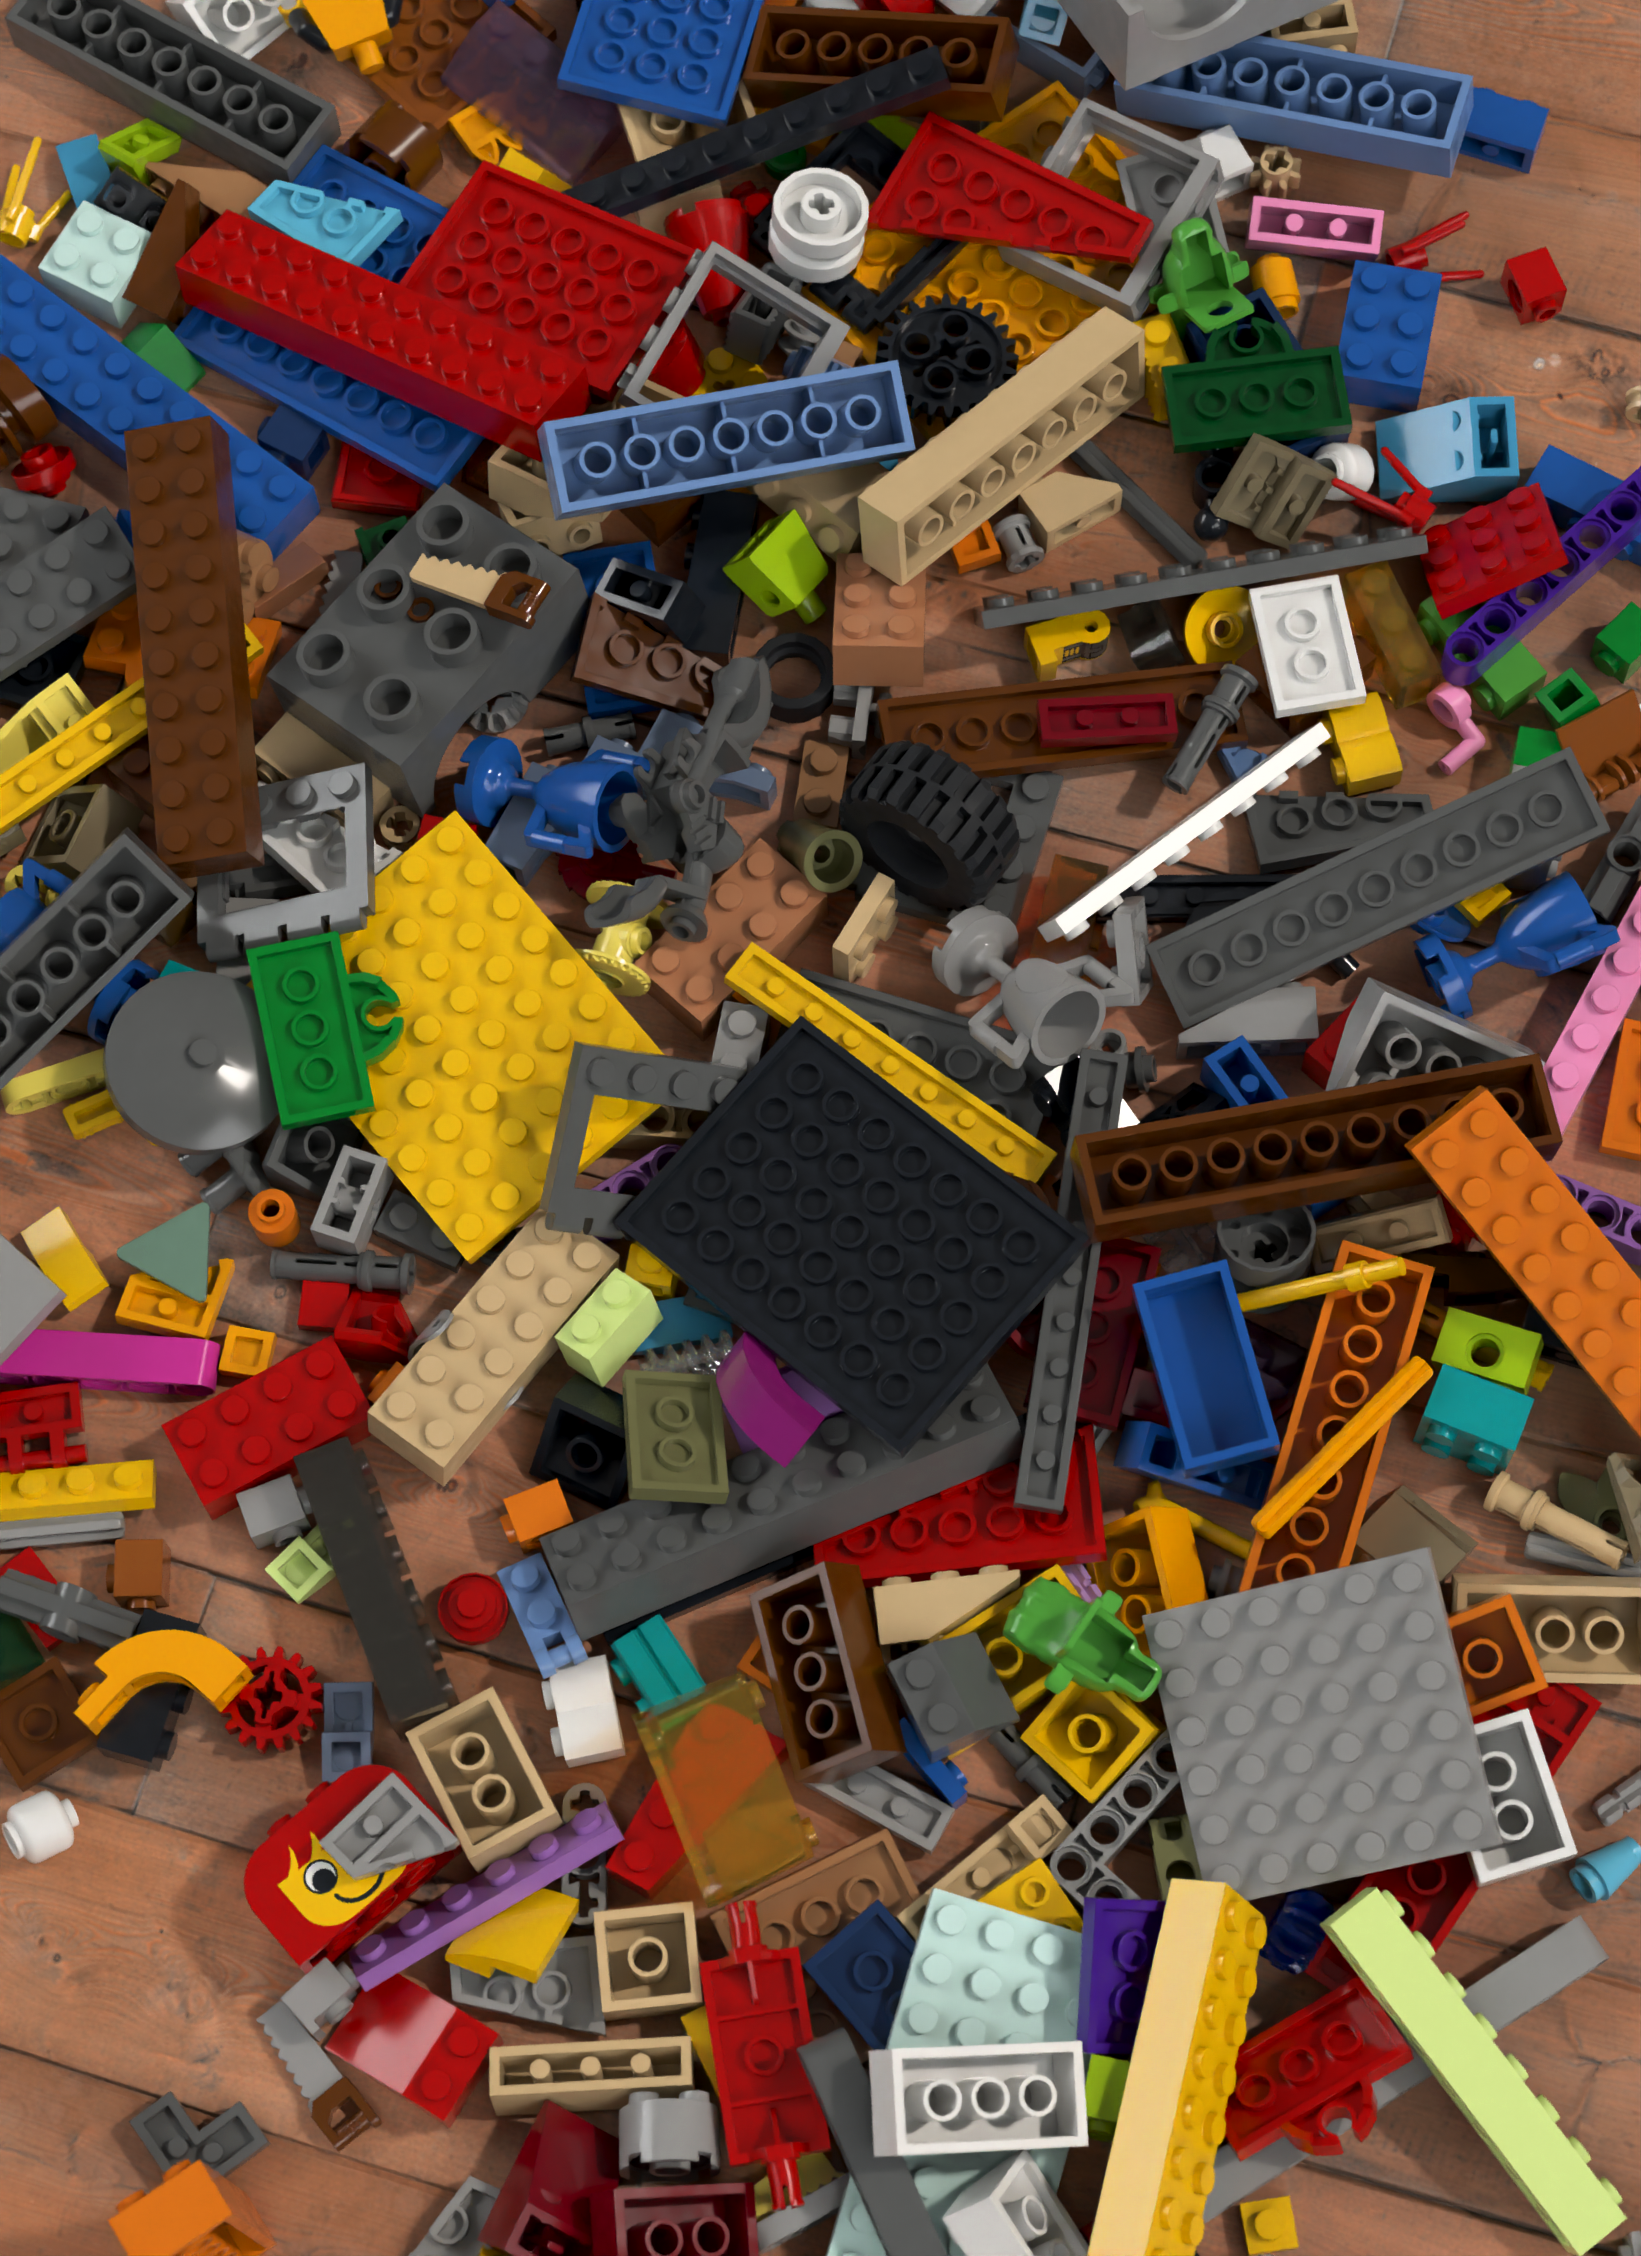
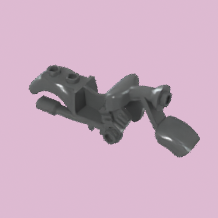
M764 655L753 658L740 657L731 659L728 665L713 673L714 705L701 733L692 734L686 727L679 729L673 741L665 743L660 754L653 748H647L642 751V755L650 763V771L647 773L642 766L634 767L633 774L644 788L647 803L636 793H623L609 806V817L612 823L617 827L624 828L628 838L633 843L638 844L636 850L638 854L641 853L643 855L641 858L642 864L668 859L678 872L683 874L682 881L658 874L637 879L634 886L613 885L608 888L600 900L588 905L585 909L584 918L589 927H613L641 919L653 911L659 902L664 899L675 903L666 907L660 914V921L668 933L680 941L700 942L706 938L708 923L704 910L710 892L712 876L738 862L743 855L745 847L741 836L724 818L726 802L722 800L717 801L718 798L712 796L709 789L719 776L749 768L751 764L749 759L751 749L769 721L773 706L771 701L772 686L769 668Z

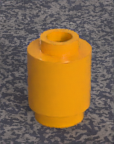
M1269 253L1259 257L1256 260V264L1249 270L1253 290L1255 291L1263 287L1284 321L1294 317L1299 312L1298 304L1301 301L1291 259L1281 257L1278 253Z

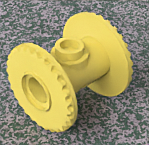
M611 880L596 881L588 887L586 898L590 904H593L600 900L608 888L613 885H633ZM663 899L653 911L641 919L618 926L600 928L601 933L597 935L592 950L575 949L612 994L635 997L645 995L649 991L651 986L649 976L632 963L634 959L639 958L651 947L652 935L649 929H664L660 921V914L669 904L664 902Z

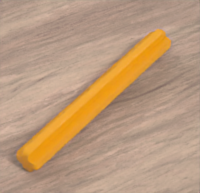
M1419 1356L1413 1357L1253 1517L1251 1524L1254 1529L1264 1538H1271L1431 1378L1434 1371L1430 1365Z

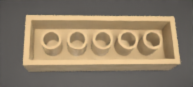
M540 1208L452 1311L454 1317L449 1326L439 1336L422 1346L367 1412L369 1433L443 1487L510 1408L508 1407L504 1410L506 1404L522 1386L525 1389L558 1350L559 1346L554 1338L556 1334L615 1268L619 1269L620 1255L594 1236L585 1235L583 1229L579 1234L547 1230L545 1226L547 1212Z

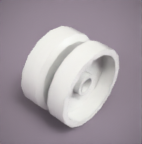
M807 168L794 172L783 180L773 197L772 218L768 234L769 251L776 265L789 276L812 283H827L841 279L856 268L863 253L864 234L869 218L868 199L861 186L848 175L830 168Z

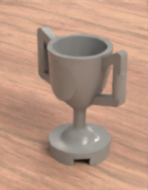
M983 905L968 908L952 918L946 926L953 932L950 934L942 950L937 946L933 948L932 969L935 977L953 993L961 996H975L989 990L998 982L1001 983L1000 993L968 1021L970 1035L1012 1069L1020 1068L1029 1052L1041 1063L1049 1066L1063 1065L1080 1056L1082 1048H1088L1096 1039L1105 1019L1106 1007L1130 1005L1135 1002L1134 989L1090 955H1084L1060 964L1039 958H1029L1023 960L1017 967L1012 969L1011 965L1018 950L1019 935L1016 926L1000 911H990ZM1087 975L1103 989H1098L1080 976ZM1003 1014L1017 1036L1013 1045L1009 1044L1007 1040L990 1028Z

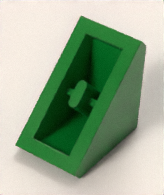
M140 322L121 342V344L187 393L206 374L205 369L166 324Z

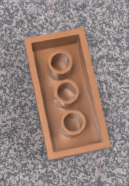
M761 838L710 887L704 910L708 923V932L704 940L700 942L680 941L666 931L634 963L651 980V986L647 993L703 1042L719 1027L724 1000L732 1002V995L736 991L724 983V977L751 942L755 943L783 962L828 916L827 894L813 887L798 869Z

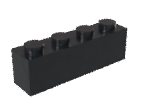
M725 490L706 493L703 497V503H695L692 530H697L695 544L687 543L684 569L689 570L686 584L706 605V608L686 645H682L683 648L700 658L706 657L722 667L728 665L731 659H733L745 595L725 574L722 568L756 533L759 521L758 495Z

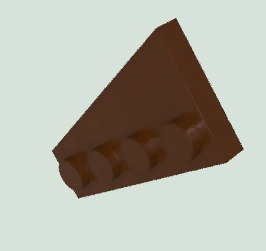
M594 592L589 599L570 681L658 708H664L675 713L689 714L698 720L706 721L714 705L713 673L722 668V666L706 657L700 658L682 647L683 643L669 635L664 637L644 625L642 619L630 612L623 613L608 604L606 598Z

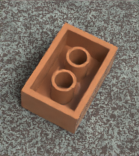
M837 553L833 626V685L923 687L927 567L901 587L863 562L862 553Z

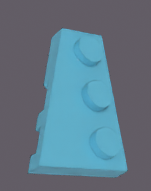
M277 179L247 208L251 220L358 267L403 221L399 209L386 206L384 210L367 207L364 201L350 197L346 202L326 197L321 190Z

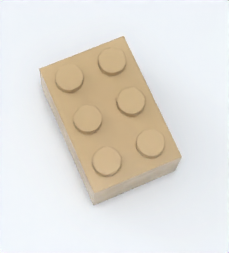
M493 1686L405 1733L457 1838L478 1874L486 1871L495 1861L509 1858L528 1847L536 1837L545 1833H551L565 1825Z

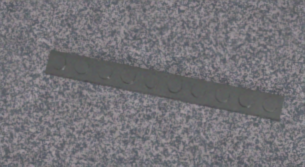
M1082 1048L1078 1062L1056 1212L1088 1236L1069 1154L1074 1136L1118 1128L1128 1055ZM1102 1242L1090 1244L1043 1299L1013 1507L1057 1515H1061L1063 1512Z

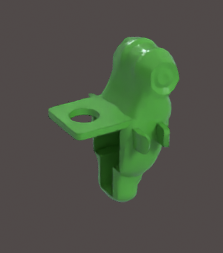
M1201 217L1185 220L1175 226L1171 233L1172 244L1162 265L1163 282L1150 288L1148 295L1150 303L1157 304L1161 314H1171L1180 340L1184 341L1186 324L1191 321L1204 333H1211L1214 328H1222L1254 312L1253 304L1233 286L1234 283L1249 275L1248 262L1240 261L1236 251L1226 253L1221 243L1212 237V228L1209 223ZM1222 306L1232 307L1230 312L1221 316L1209 314Z
M1040 1576L1024 1589L1020 1602L1007 1615L1003 1635L1025 1653L1035 1655L1042 1663L1053 1668L1045 1679L1044 1685L1055 1694L1065 1690L1072 1680L1089 1690L1097 1692L1114 1690L1125 1694L1136 1702H1143L1156 1690L1162 1677V1670L1154 1659L1145 1656L1139 1650L1136 1637L1126 1625L1114 1616L1123 1603V1599L1112 1590H1107L1101 1597L1097 1596L1088 1603L1080 1597L1071 1594L1063 1585Z

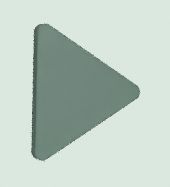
M201 1202L119 1247L117 1250L118 1258L198 1303L204 1302L207 1299L211 1214L209 1205Z

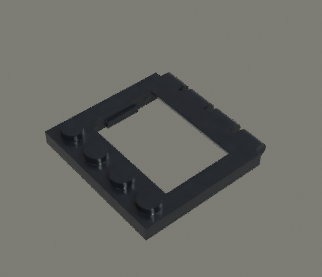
M866 121L843 130L805 169L811 167L830 168L840 172L847 165L881 192L905 151ZM773 201L753 220L755 231L749 237V243L771 261L774 259L769 251L768 234L772 218ZM935 238L927 247L924 245L895 275V280L879 296L850 273L841 279L831 282L811 283L809 291L835 312L848 303L843 309L841 317L863 335L868 334L875 326L883 331L885 322H891L894 319L895 311H902L969 242ZM803 281L802 286H806L810 282Z

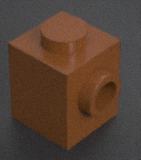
M164 1539L115 1540L114 1564L107 1565L106 1587L108 1593H113V1597L121 1608H126V1610L137 1614H143L145 1608L156 1611V1607H169L171 1550Z

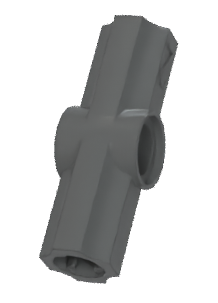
M1641 795L1636 799L1616 836L1609 842L1605 855L1583 891L1597 923L1601 925L1612 924L1632 887L1641 876ZM1617 856L1627 857L1634 865L1631 867L1621 866L1614 858Z
M10 1568L0 1578V1612L39 1625L43 1632L69 1643L79 1644L81 1640L101 1649L110 1650L124 1640L135 1636L142 1617L140 1614L100 1601L90 1591L67 1582L60 1581L55 1585Z

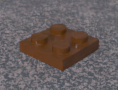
M56 1656L0 1690V1757L22 1792L27 1791L95 1748L101 1734L100 1731L96 1736L74 1714L80 1707L78 1700L81 1695Z

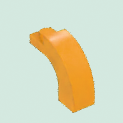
M182 1630L151 1631L124 1640L104 1653L94 1663L106 1679L101 1684L99 1682L93 1683L83 1692L78 1700L80 1707L74 1714L97 1736L136 1693L150 1685L163 1682L179 1683L192 1688L221 1713L254 1675L248 1666L234 1653L211 1638Z

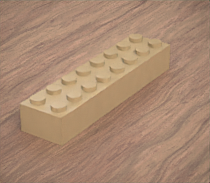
M1104 306L1090 318L1084 319L1076 329L1063 339L1053 343L1045 353L1032 363L1022 367L1010 380L999 388L992 390L975 407L961 414L953 424L940 434L930 438L918 451L906 460L899 462L875 484L868 486L858 496L863 562L901 587L904 586L1145 396L1144 329Z

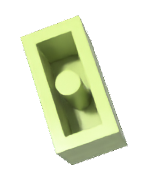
M615 1268L554 1338L567 1364L603 1388L663 1320V1316L651 1290Z

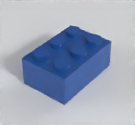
M1355 259L1339 343V353L1349 403L1404 413L1417 411L1442 274Z

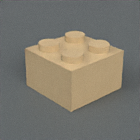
M693 1901L593 1912L601 2005L605 2021L686 2013L704 2006L699 1967L700 1956L696 1915Z

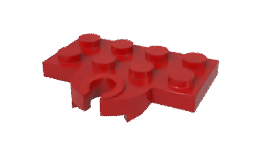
M1359 1976L1239 2046L1235 2063L1236 2084L1233 2092L1228 2096L1224 2114L1226 2125L1224 2138L1240 2162L1282 2137H1285L1296 2149L1313 2156H1336L1343 2154L1344 2151L1338 2135L1326 2130L1332 2121L1339 2118H1346L1352 2121L1351 2128L1353 2134L1361 2143L1368 2137L1377 2119L1378 2101L1372 2084L1414 2060L1409 2045Z

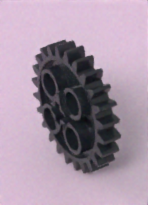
M948 294L943 295L941 304H935L930 295H927L923 308L910 301L908 315L900 310H896L894 322H885L883 336H879L876 351L878 352H876L875 364L898 360L906 404L911 406L910 419H915L922 412L927 414L926 421L928 426L933 424L936 417H942L943 424L947 428L951 425L952 418L959 417L961 414L971 410L984 400L992 390L999 388L1017 374L1016 369L1019 355L1014 354L1016 340L1007 338L1009 330L1007 324L996 326L998 315L996 312L990 313L985 317L981 315L983 303L979 302L970 309L966 307L967 301L965 296H962L957 305L951 304ZM948 333H956L960 336L952 337ZM911 351H918V352H921V353H923V354H922V355H914V354H912V353H910V352H911ZM979 366L984 370H974L970 367ZM939 384L945 386L946 388L939 389L933 387L932 385Z

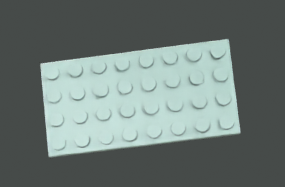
M932 1888L886 2049L1076 2041L1082 1933ZM1083 2053L1084 2084L1086 2083L1091 2055L1096 2053ZM1069 2147L1027 2149L1056 2194ZM1018 2150L903 2155L947 2256L966 2255L961 2247L950 2237L948 2228L942 2219L961 2192ZM849 2173L826 2256H887Z

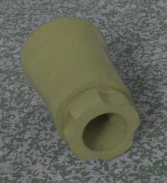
M804 818L796 821L787 820L780 826L776 834L778 838V852L798 869L813 887L823 892H837L848 887L856 879L862 866L863 855L858 840L852 834L843 830L831 829L814 820Z

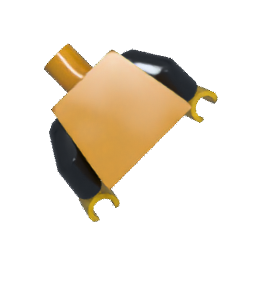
M296 0V5L293 8L285 10L280 5L278 6V11L287 26L293 28L297 36L321 54L333 53L337 61H344L354 56L361 74L368 75L379 71L385 66L378 46L393 40L391 29L400 21L403 0Z

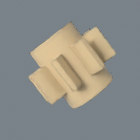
M1265 145L1261 158L1251 156L1254 167L1253 172L1250 173L1249 187L1258 186L1262 197L1286 199V192L1289 187L1293 189L1299 188L1301 175L1298 172L1300 171L1301 158H1292L1288 151V146L1270 148L1268 145Z

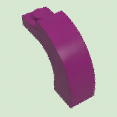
M746 1331L718 1366L716 1372L717 1387L728 1412L757 1446L785 1468L817 1429L825 1416L790 1388L779 1373L776 1357Z

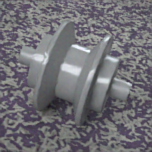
M788 319L784 322V329L790 335L781 337L778 341V346L789 356L792 351L798 352L800 346L814 349L816 346L814 343H817L820 337L794 320Z

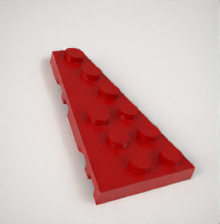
M930 111L871 207L867 223V229L1129 264H1133L1155 227L1152 219Z
M1093 1423L1078 1429V1434L1073 1437L1066 1493L1061 1515L1013 1507L1020 1459L938 1492L926 1499L900 1508L881 1518L869 1521L814 1544L815 1565L823 1561L859 1565L864 1587L869 1588L882 1586L883 1580L892 1577H910L911 1582L931 1580L930 1576L932 1574L942 1571H958L960 1576L979 1574V1569L991 1565L1008 1566V1571L1018 1569L1021 1571L1053 1567L1057 1563L1059 1566L1108 1561Z

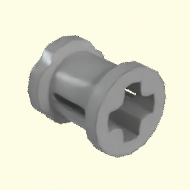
M1025 514L1006 517L999 521L992 529L996 541L1001 542L1008 558L1006 561L1007 569L1013 573L1028 571L1041 563L1045 558L1042 547L1036 546L1029 531L1030 520Z

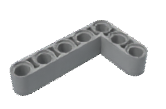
M1168 1728L1051 1856L1049 1871L1073 1907L1082 1915L1084 1897H1096L1100 1893L1111 1892L1117 1895L1118 1898L1141 1899L1107 1866L1181 1786L1178 1772H1165L1158 1766L1156 1761L1157 1756L1162 1752H1173ZM1132 1787H1140L1146 1790L1151 1801L1143 1808H1133L1124 1800V1792ZM1098 1823H1108L1115 1828L1118 1837L1111 1844H1099L1091 1836L1090 1830ZM1069 1858L1076 1859L1083 1865L1085 1874L1079 1880H1066L1058 1873L1057 1866L1059 1863Z

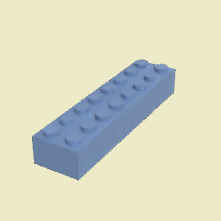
M1259 35L1127 91L1122 88L1116 78L1113 84L1117 112L1122 115L1204 131L1209 129L1217 130L1230 124L1237 137L1282 146L1286 145L1292 148L1451 178L1474 106L1473 76Z
M898 360L543 422L537 430L555 521L905 458L916 449Z

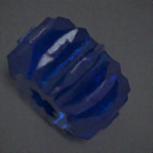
M1303 1888L1286 1892L1267 1925V1938L1265 1945L1260 1949V1956L1270 1961V1965L1281 1971L1286 1970L1294 1975L1306 1970L1327 1935L1320 1924L1334 1913L1333 1904L1324 1900V1896L1311 1889L1308 1891Z

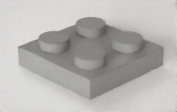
M1131 896L1124 899L1116 911H1114L1112 915L1113 920H1107L1106 924L1109 948H1116L1117 965L1112 966L1111 971L1134 989L1135 1002L1130 1005H1123L1122 1007L1140 1006L1153 987L1151 958L1145 945L1149 944L1144 896Z

